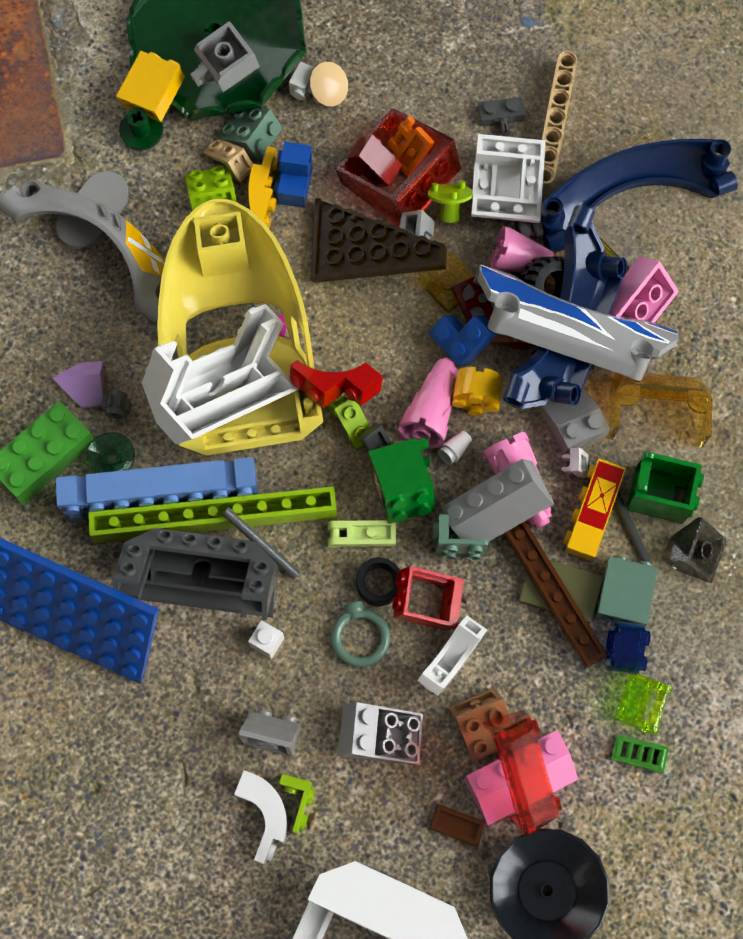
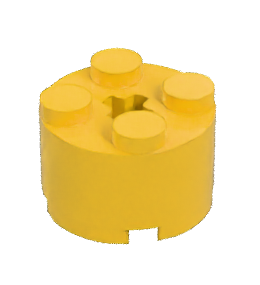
M476 367L459 369L455 379L452 406L468 410V414L471 416H482V413L498 412L503 377L498 372L484 368V372L476 371Z

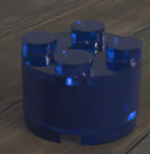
M612 621L610 625L615 627L614 631L609 630L605 651L608 655L606 658L610 659V665L605 664L606 670L638 675L640 671H646L647 656H644L645 646H649L650 631H646L642 624Z

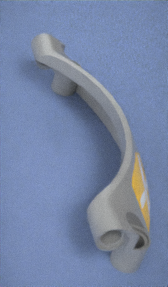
M35 181L25 182L21 188L14 185L0 196V210L15 221L34 215L61 214L85 220L104 231L117 245L127 262L134 287L136 310L154 324H158V302L165 258L130 222L110 208L88 197L58 187L38 184ZM38 190V192L32 196L33 192Z

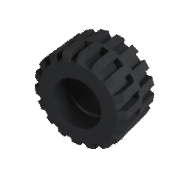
M558 256L535 258L532 260V263L525 265L526 270L521 271V280L544 291L545 279L551 274L556 283L553 296L560 298L565 259Z

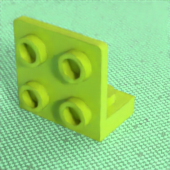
M215 166L204 171L194 170L189 174H185L192 211L199 205L213 199H227L237 202L232 177L226 166Z

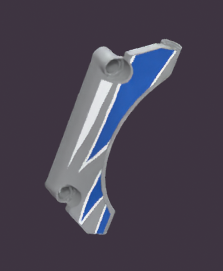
M479 264L473 284L482 287L488 301L495 303L487 326L489 330L611 370L634 380H642L651 356L658 358L667 351H672L679 339V331L650 321L612 316L578 306L541 291L509 273Z

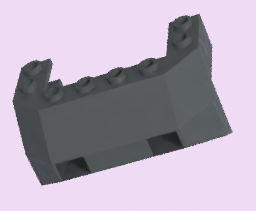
M154 528L124 542L112 577L114 589L138 600L240 613L241 617L245 618L246 615L261 616V620H267V617L273 618L278 587V566L255 541Z

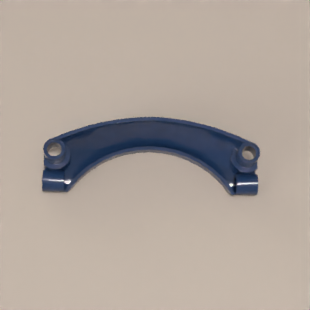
M723 139L659 141L631 147L593 163L567 180L543 202L540 219L543 225L544 246L553 251V253L565 250V231L576 205H585L594 210L605 200L629 189L655 185L673 186L708 198H715L737 190L738 183L735 174L732 171L727 172L730 165L728 157L731 153V145ZM547 210H554L556 213H550Z

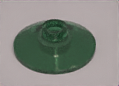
M108 432L101 434L88 447L87 463L94 473L130 470L135 460L133 444L126 436L120 433ZM115 455L116 459L114 461H109V456Z

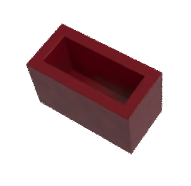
M373 135L360 137L346 158L376 188L389 186L402 167L396 155L388 151L382 145L381 140Z

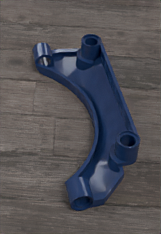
M576 205L564 236L565 262L560 299L610 315L623 277L627 272V261L624 257L608 256L603 252L604 246L592 223L595 214L594 210L585 205ZM539 346L526 363L512 371L502 399L513 408L518 409L544 406L549 399L555 403L577 405L592 364Z

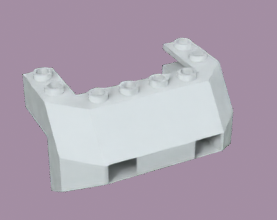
M266 304L256 308L252 307L245 313V319L237 331L238 335L234 344L225 348L221 347L209 355H202L197 360L192 361L188 355L171 361L177 346L175 341L165 345L160 344L152 351L150 362L145 369L142 385L156 423L175 444L192 440L299 389L293 386L290 378L269 357L284 323Z
M357 861L319 874L308 898L309 903L293 939H323L333 914H336L387 939H468L455 907Z

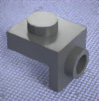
M374 423L359 437L367 452L395 444L391 442L379 423Z

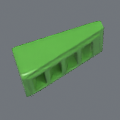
M616 735L611 760L661 774L665 769L669 747ZM623 743L628 744L625 757L620 756ZM633 746L638 747L635 759H631ZM644 749L648 750L646 762L641 761ZM654 752L659 753L656 765L652 764Z

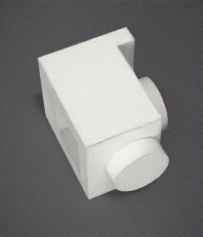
M303 62L299 63L290 79L289 90L290 95L295 99L306 101L309 94H312L309 72L315 67Z

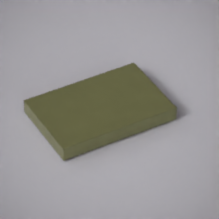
M550 560L586 621L590 624L603 576ZM527 574L519 602L550 612Z

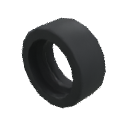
M382 557L371 558L364 562L357 571L356 587L360 597L368 604L379 607L392 603L397 595L398 586L396 585V578L400 572L399 567L388 558ZM383 568L393 576V588L386 595H373L367 590L365 577L372 569Z

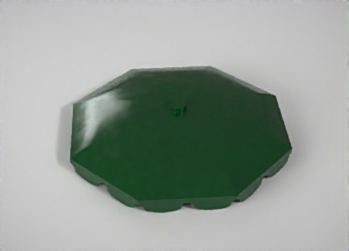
M134 0L129 8V15L126 17L128 40L131 46L129 50L130 67L134 64L140 51L148 54L153 52L160 56L161 59L177 62L181 66L180 68L185 78L169 107L188 120L262 108L307 53L301 0ZM230 21L254 52L260 67L224 92H222L215 81H208L198 87L191 77V73L201 63L194 48L197 43Z

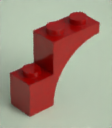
M298 360L290 365V381L293 386L300 388L308 395L311 401L317 402L322 408L342 393H345L351 401H355L359 406H362L381 391L383 376L366 362L357 368L342 372L319 371L302 364Z

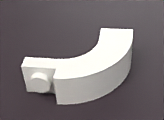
M466 616L457 626L437 657L417 681L426 690L439 696L469 658L487 629L469 616Z
M244 770L234 795L239 799L256 805L264 815L265 831L254 861L266 865L267 860L272 861L277 846L273 845L274 840L285 843L288 828L287 814L276 790L263 778Z

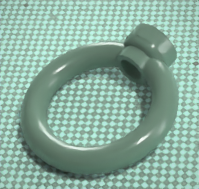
M363 601L344 605L345 613L336 620L332 628L331 643L333 650L344 663L350 666L368 667L374 665L388 651L390 645L389 627L378 613L365 608ZM366 618L376 624L380 631V644L373 654L367 657H355L344 649L341 642V633L344 626L350 620Z

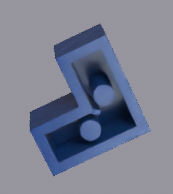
M284 141L283 150L278 151V175H281L280 182L276 181L274 195H278V204L305 208L313 170L312 146Z
M454 315L442 316L428 332L458 366L470 365L498 335V333L487 328L489 319L485 315L473 316L465 326Z

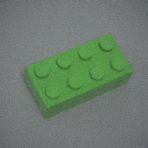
M58 401L0 451V482L23 506L96 442L84 425Z

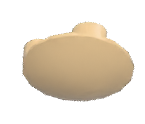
M323 62L310 70V89L315 103L333 107L339 105L346 98L348 80L340 66L333 62Z

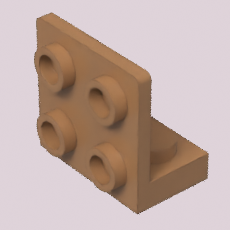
M495 688L448 707L452 718L459 726L470 759L473 762L518 742L504 699Z

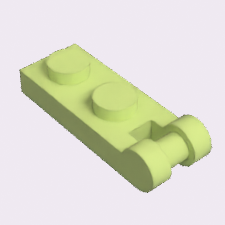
M387 520L328 522V531H330L328 547L396 546V522L388 524ZM347 530V537H340V531Z

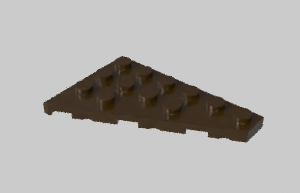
M320 198L315 199L310 275L313 283L446 269L447 247L444 243L435 240L431 241L422 235H414L392 224L387 225L378 219L373 220L359 212L343 209L340 205L324 202Z

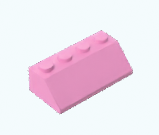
M639 256L623 277L610 315L655 323L679 292L660 261Z
M558 730L467 775L464 780L487 826L578 780L571 755Z

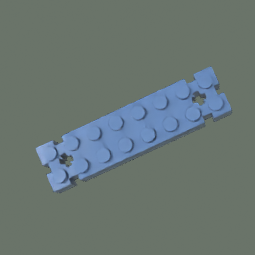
M253 457L234 459V461L229 462L220 460L85 474L83 477H76V475L56 477L57 506L60 511H63L64 517L73 522L84 520L88 512L259 494L257 472Z

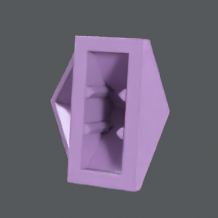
M103 361L78 363L52 377L81 408L101 407L103 396H105Z

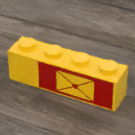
M598 458L595 465H590L586 475L590 481L588 486H583L578 499L582 500L580 509L575 508L571 522H574L572 531L567 530L563 544L567 545L564 552L590 562L594 560L626 470L625 467Z

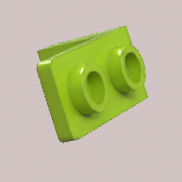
M344 394L329 403L327 407L331 414L338 417L353 447L358 449L363 446L359 437L370 428V425L360 406L355 401L348 399Z
M282 774L279 785L284 787L283 792L298 796L299 792L303 793L292 831L293 834L298 835L299 830H305L308 815L304 813L307 804L312 805L316 790L312 789L313 784L310 781Z

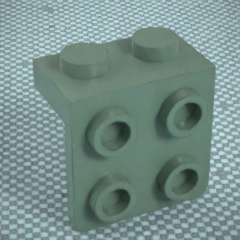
M255 108L253 110L233 113L228 122L222 127L217 138L242 145L253 160L260 161L266 153L267 146H271L283 127L270 109Z
M439 514L438 522H433L432 543H436V556H441L442 559L447 560L456 559V556L466 557L467 560H480L481 557L485 556L488 540L449 539L448 514Z

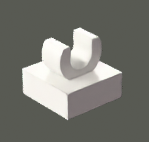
M580 447L571 448L570 454L562 455V459L570 461V465L568 467H561V470L566 474L573 473L578 478H587L589 455Z

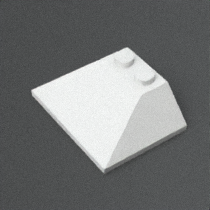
M478 134L473 174L471 217L540 223L546 140Z

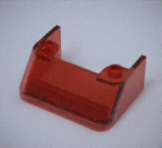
M518 711L482 722L483 727L493 735L514 807L515 815L509 816L510 821L523 835H527L558 818V811L562 810L559 797L557 795L554 796L537 738V735H540V730L536 719L531 720L529 715L523 711Z

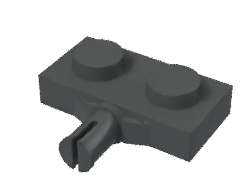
M521 97L478 102L477 108L481 126L499 125L502 136H505V133L506 136L510 135L511 132L508 124L525 120V111Z

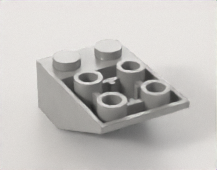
M359 702L345 704L342 706L338 756L419 765L423 714Z

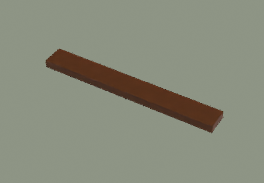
M526 521L505 532L503 535L584 668L586 669L608 656Z

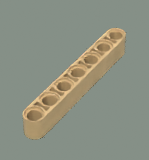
M570 51L561 52L557 58L541 140H546L544 159H548L551 162L544 160L543 179H546L547 182L543 181L542 194H547L552 190L577 65V57Z

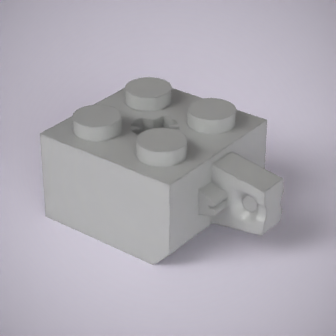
M229 21L197 43L194 51L201 63L191 73V77L198 87L208 81H215L222 92H224L260 66L254 52Z

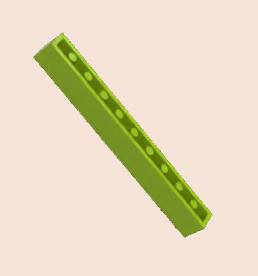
M334 486L88 512L89 534L96 544L130 540L154 528L188 533L237 529L222 515L227 507L250 527L337 518Z

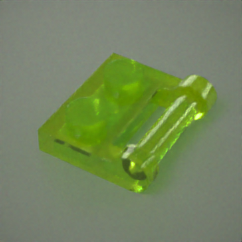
M631 671L614 720L657 736L660 729L658 724L667 697L671 696L673 688ZM653 689L658 694L649 722H646L642 718Z

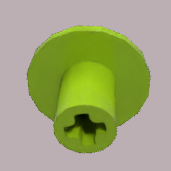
M460 180L459 184L438 185V183H432V187L428 190V198L440 203V220L447 223L459 221L460 203L466 202L473 197V190L465 186L464 180Z

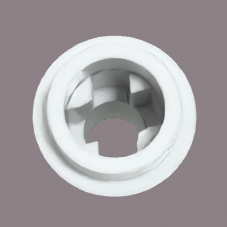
M461 431L444 442L438 450L440 459L448 465L457 463L472 441L471 436L467 432Z

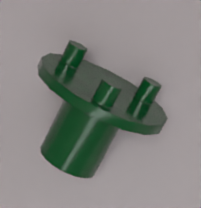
M141 108L130 110L121 120L119 126L120 137L124 144L131 149L140 151L157 145L164 131L162 121L159 122L147 117L146 112Z

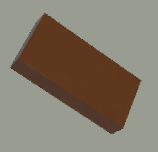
M437 804L429 830L478 847L486 822Z

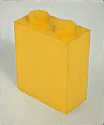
M140 51L116 95L122 107L129 110L141 108L146 112L147 117L161 122L185 78L180 68L181 66L173 60L166 61L161 59L160 56L153 52L148 54Z

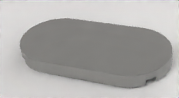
M109 171L99 172L91 176L78 192V194L88 197L120 214L129 200V189L124 178L117 173ZM60 215L56 224V230L61 242L75 250L94 246L105 233L85 220L68 215Z

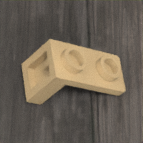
M217 139L212 141L209 147L204 150L205 156L224 163L236 182H242L251 173L253 163L245 149L240 146Z

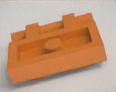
M408 116L405 121L400 123L397 128L398 132L389 139L386 148L392 153L395 152L397 160L402 164L400 170L407 177L413 175L435 143L421 127L412 130L415 120L411 116ZM404 137H405V138L407 139V141H406L405 144L402 146V140H403Z

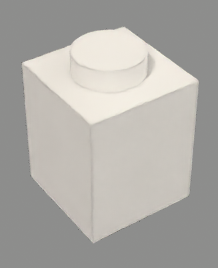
M261 620L248 643L252 649L272 659L284 640L283 632Z

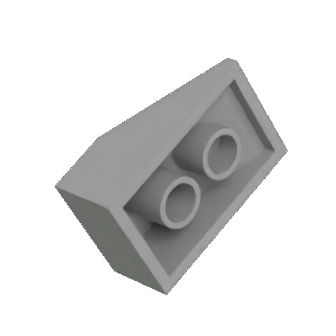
M584 387L577 405L555 403L549 399L546 405L538 406L563 455L570 454L571 448L580 447L582 449L605 439L611 429L601 409Z
M258 709L257 713L250 712L239 731V736L244 745L293 757L301 725L296 723L297 719L282 716V719L272 717L271 712Z

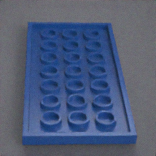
M0 538V620L140 684L145 676L159 609Z

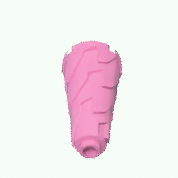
M445 357L435 363L431 372L427 374L420 391L416 392L411 405L406 409L398 426V431L404 439L416 438L418 440L426 438L429 441V449L439 448L444 444L448 431L447 424L452 409L451 401L457 375V366L451 358Z
M526 432L514 435V440L505 439L483 451V457L495 475L521 459L533 461L537 469V461ZM551 507L526 521L531 526L536 525L537 529L550 523L549 518L552 517Z

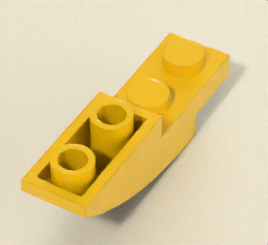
M267 146L262 165H252L249 179L250 211L261 219L268 228H270L271 218H269L270 212L275 211L277 199L274 198L272 189L274 184V177L272 176L273 172L278 171L279 164H277V150L270 146Z

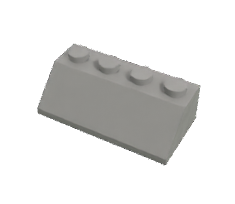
M521 459L441 508L444 514L449 515V525L460 539L488 540L490 542L554 505V502L533 461Z

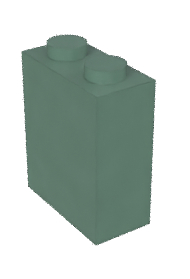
M609 556L605 562L603 580L594 618L643 630L648 624L658 568L653 567L651 563L646 561H637L636 563L627 561L628 558L624 556Z

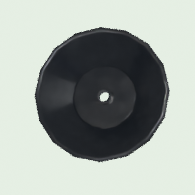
M535 829L515 837L499 853L490 874V903L499 925L512 939H590L601 928L610 905L609 878L600 857L583 839L561 829ZM544 886L551 888L552 893L550 896L543 894Z

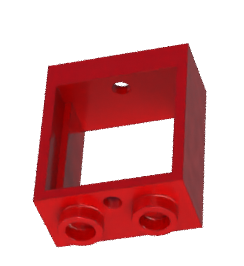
M414 566L401 569L396 578L398 588L397 595L392 603V609L394 610L393 618L445 631L457 628L464 579ZM412 579L444 587L439 619L407 611Z

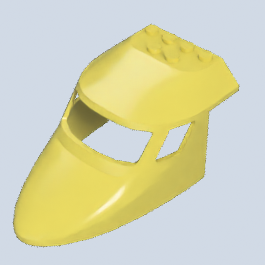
M213 199L196 207L181 224L167 252L158 302V345H165L175 341L177 343L178 358L188 355L192 361L197 360L202 355H209L221 347L225 348L234 344L236 337L204 345L193 353L188 354L186 323L188 320L202 312L224 306L265 303L281 308L289 333V338L278 336L269 357L289 378L290 365L296 360L315 369L303 300L288 259L276 237L267 225L252 211L235 201ZM297 324L303 335L306 354L300 346ZM299 388L284 397L192 440L179 443V446L208 456L303 440L324 422L321 406L317 402L311 401L308 395Z

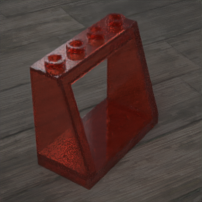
M392 108L368 132L367 136L373 135L379 138L382 145L386 148L389 139L396 135L398 126L402 121L406 120L408 115ZM414 119L415 123L412 126V130L421 127L435 143L427 153V158L393 194L360 178L359 176L362 173L346 158L335 168L342 185L399 227L403 212L424 210L432 202L428 198V190L432 187V183H438V185L448 184L462 169L454 139Z

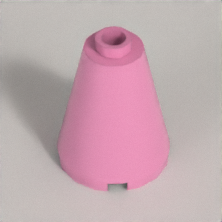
M502 226L495 240L497 243L496 249H492L490 267L503 272L521 273L522 270H526L525 265L532 263L533 259L554 257V253L512 228Z

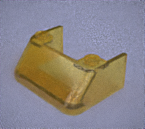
M619 373L614 375L610 390L609 426L611 429L608 439L613 440L620 427V406L631 407L638 402L639 398L687 402L692 411L699 413L698 447L703 448L712 436V397L701 379L644 373L642 380L638 381Z

